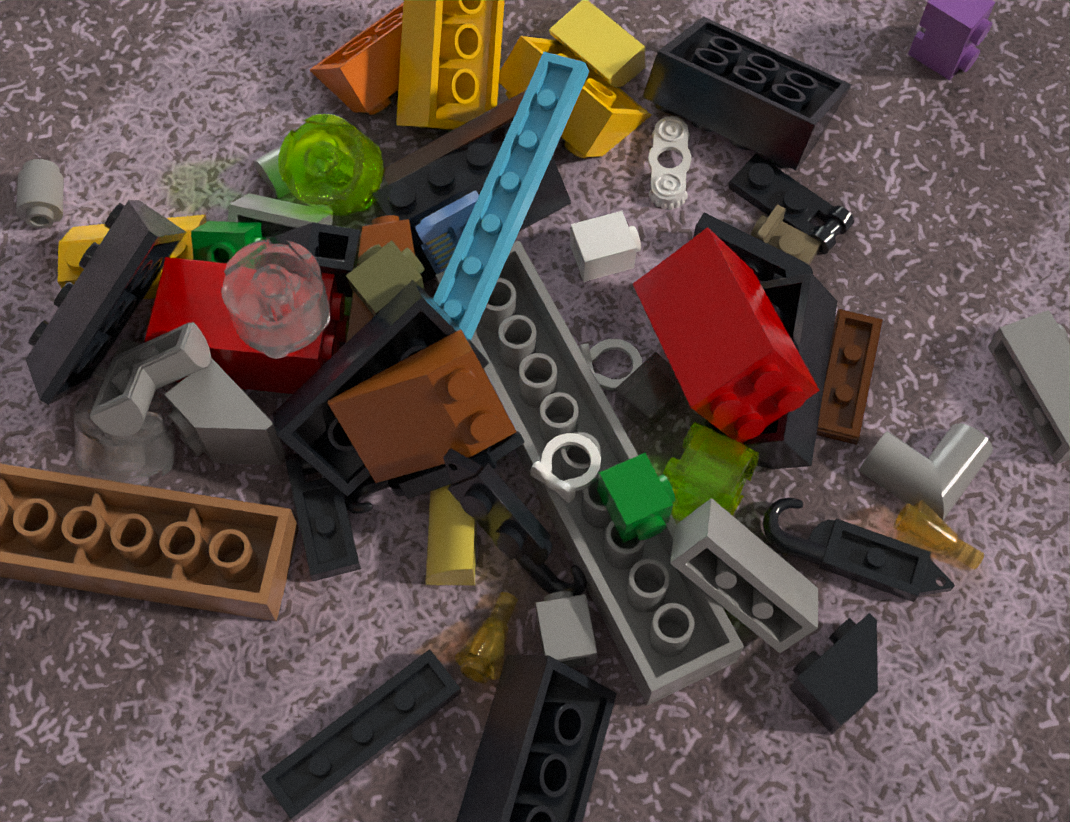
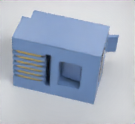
M476 190L420 220V224L415 226L423 242L421 245L422 250L436 274L446 271L479 197Z

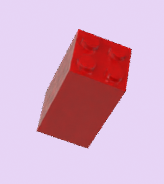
M708 227L633 283V287L690 407L737 444L741 445L745 441L757 437L767 426L786 413L798 409L808 398L820 391L754 271Z
M166 257L145 342L189 322H194L206 338L211 358L240 389L293 394L339 350L340 342L346 343L350 315H344L345 294L339 293L334 274ZM184 377V378H182V379H180V380H177V381H175V382H181V381L184 380L186 377Z

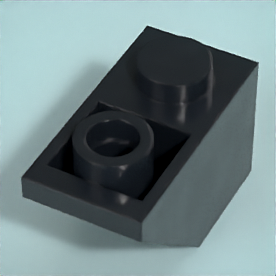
M312 222L271 237L267 242L262 267L334 274L339 293H344L345 297L352 298L353 290L348 283L346 275L357 267L360 230Z
M870 613L857 624L851 618L847 619L828 638L834 644L822 656L813 650L792 670L798 677L789 689L832 735L878 692L877 620Z

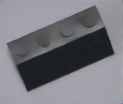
M512 121L372 193L376 218L395 215L399 217V220L409 219L414 254L425 269L420 274L423 283L433 279L436 273L422 250L421 245L423 242L415 226L420 224V220L475 190L480 195ZM553 156L519 232L571 204L570 197Z
M812 273L763 281L760 284L820 391L808 398L801 407L786 413L767 426L760 435L745 441L741 445L737 444L706 420L700 446L703 452L770 469L812 466L838 301Z
M412 280L273 412L276 435L348 497L370 476V473L331 410L328 400L460 330V328ZM465 335L484 369L489 364L488 360Z
M507 655L456 822H582L617 693L549 655Z

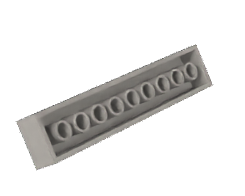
M520 240L514 242L471 342L488 360L489 364L483 370L515 430L521 433L525 441L515 451L574 565L579 566L585 574L587 581L586 589L648 706L736 663L744 645L723 607L670 564L676 525L672 515L670 516L669 523H666V528L658 535L643 541L635 537L623 542L597 491L599 474L595 481L587 488L576 491L575 498L570 503H567L554 490L549 489L545 483L538 481L530 475L533 463L536 461L541 462L542 452L547 443L556 436L566 433L580 434L589 438L597 446L601 456L600 472L636 457L638 454ZM445 271L435 275L437 289ZM567 445L560 447L552 456L551 474L562 481L580 477L588 471L590 458L578 446Z

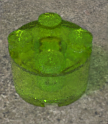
M317 114L303 120L306 123L295 132L291 130L285 137L278 157L279 173L291 193L298 200L333 216H346L358 211L367 210L373 204L372 193L379 190L383 178V160L379 146L341 117L331 114Z
M694 422L684 439L682 447L686 450L681 459L678 460L672 457L662 473L669 480L676 498L671 515L673 519L680 522L712 498L733 516L744 495H741L746 480L751 481L759 459V452L709 427Z

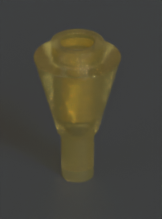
M920 500L914 506L909 503L906 504L894 522L893 528L899 531L896 540L941 555H950L973 570L981 564L984 558L983 552L959 539L958 535L923 500Z
M501 592L490 616L482 622L455 654V660L461 666V673L470 680L486 683L489 679L496 680L500 678L508 633L507 624L518 602L514 595L508 592Z

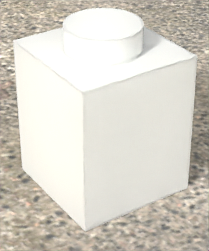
M622 211L571 224L570 247L583 282L634 268L636 252L641 251L640 238L634 225L628 227Z

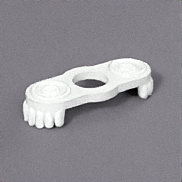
M670 116L664 117L656 123L652 132L653 147L648 155L649 168L652 171L649 197L651 202L655 203V206L661 207L664 210L667 208L673 210L685 203L688 197L686 192V174L692 159L688 149L690 133L687 124L678 117ZM664 151H676L681 155L682 162L675 168H665L658 163V156Z

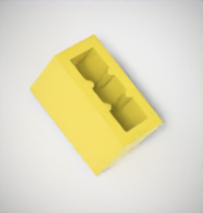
M581 0L549 29L552 37L581 61L585 62L588 67L613 87L624 86L645 69V46L588 0Z
M450 485L430 491L426 585L475 586L477 522L463 510L459 501L448 490Z

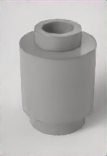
M44 159L29 160L18 173L16 214L31 227L47 228L53 222L60 221L63 217L64 178L55 163Z

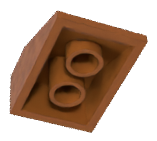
M461 329L328 400L331 410L375 483L445 464L443 457L450 448L465 457H471L517 432Z

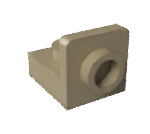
M777 205L769 217L762 215L758 219L751 232V236L810 265L818 253L821 243L802 231L784 223L785 208Z

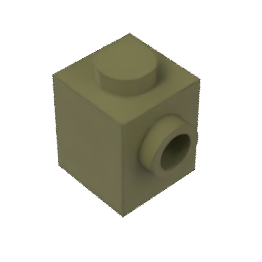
M392 240L383 247L377 244L369 248L358 259L357 263L359 266L346 275L351 289L373 316L412 280L424 289L423 279L420 275L425 270L423 265L408 247L401 252Z

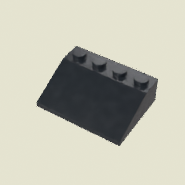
M703 16L658 50L642 97L653 102L654 106L662 112L676 113L691 120V123L700 130L714 131L728 138L730 143L737 148L753 150L766 156L769 162L777 167L791 168L796 171L813 150L852 84Z
M128 200L126 205L119 203L112 210L104 224L109 229L108 233L100 245L94 242L86 250L79 262V266L84 268L75 284L69 281L61 289L53 303L58 307L49 323L45 320L42 321L28 341L33 348L27 356L26 362L39 400L47 405L82 388L88 383L96 367L100 366L162 271L165 258L171 257L186 234L185 230L140 200Z

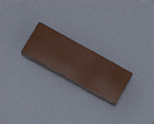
M842 309L837 310L817 428L818 436L857 445L860 438L883 319Z

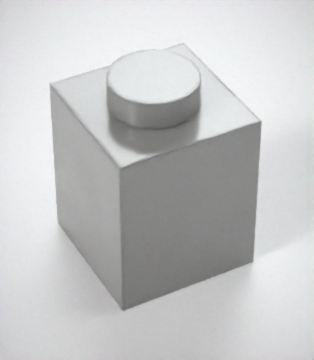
M560 591L545 596L542 602H536V620L543 655H549L571 668L595 665L597 649L586 594L573 596L571 591Z

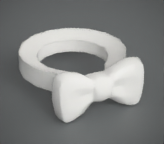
M607 339L599 342L591 349H589V344L586 343L579 347L601 388L623 390L631 387L638 380L642 371V358L638 350L629 342L621 339ZM620 350L630 357L633 369L625 378L610 379L595 373L592 363L606 351Z
M562 434L547 443L542 452L541 462L536 461L533 463L530 475L538 481L545 483L549 489L554 490L567 503H570L574 500L576 491L587 488L597 478L600 472L601 456L597 446L589 438L580 434ZM567 445L582 448L590 458V467L585 474L565 481L551 474L552 456L555 451Z

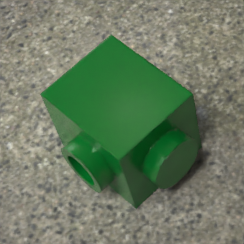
M208 221L191 231L193 260L259 267L263 265L267 240L265 237H262L261 223Z
M646 453L599 472L597 491L623 542L638 537L640 541L647 540L658 535L666 528V523H669L673 503L676 501L675 494L667 477L664 474L657 475Z

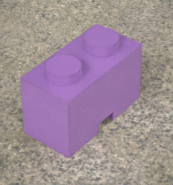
M929 0L919 23L926 31L925 33L919 31L915 35L908 55L948 80L959 69L967 72L980 54V50L976 48V45L978 46L992 27L993 23L988 18L995 2L992 0Z

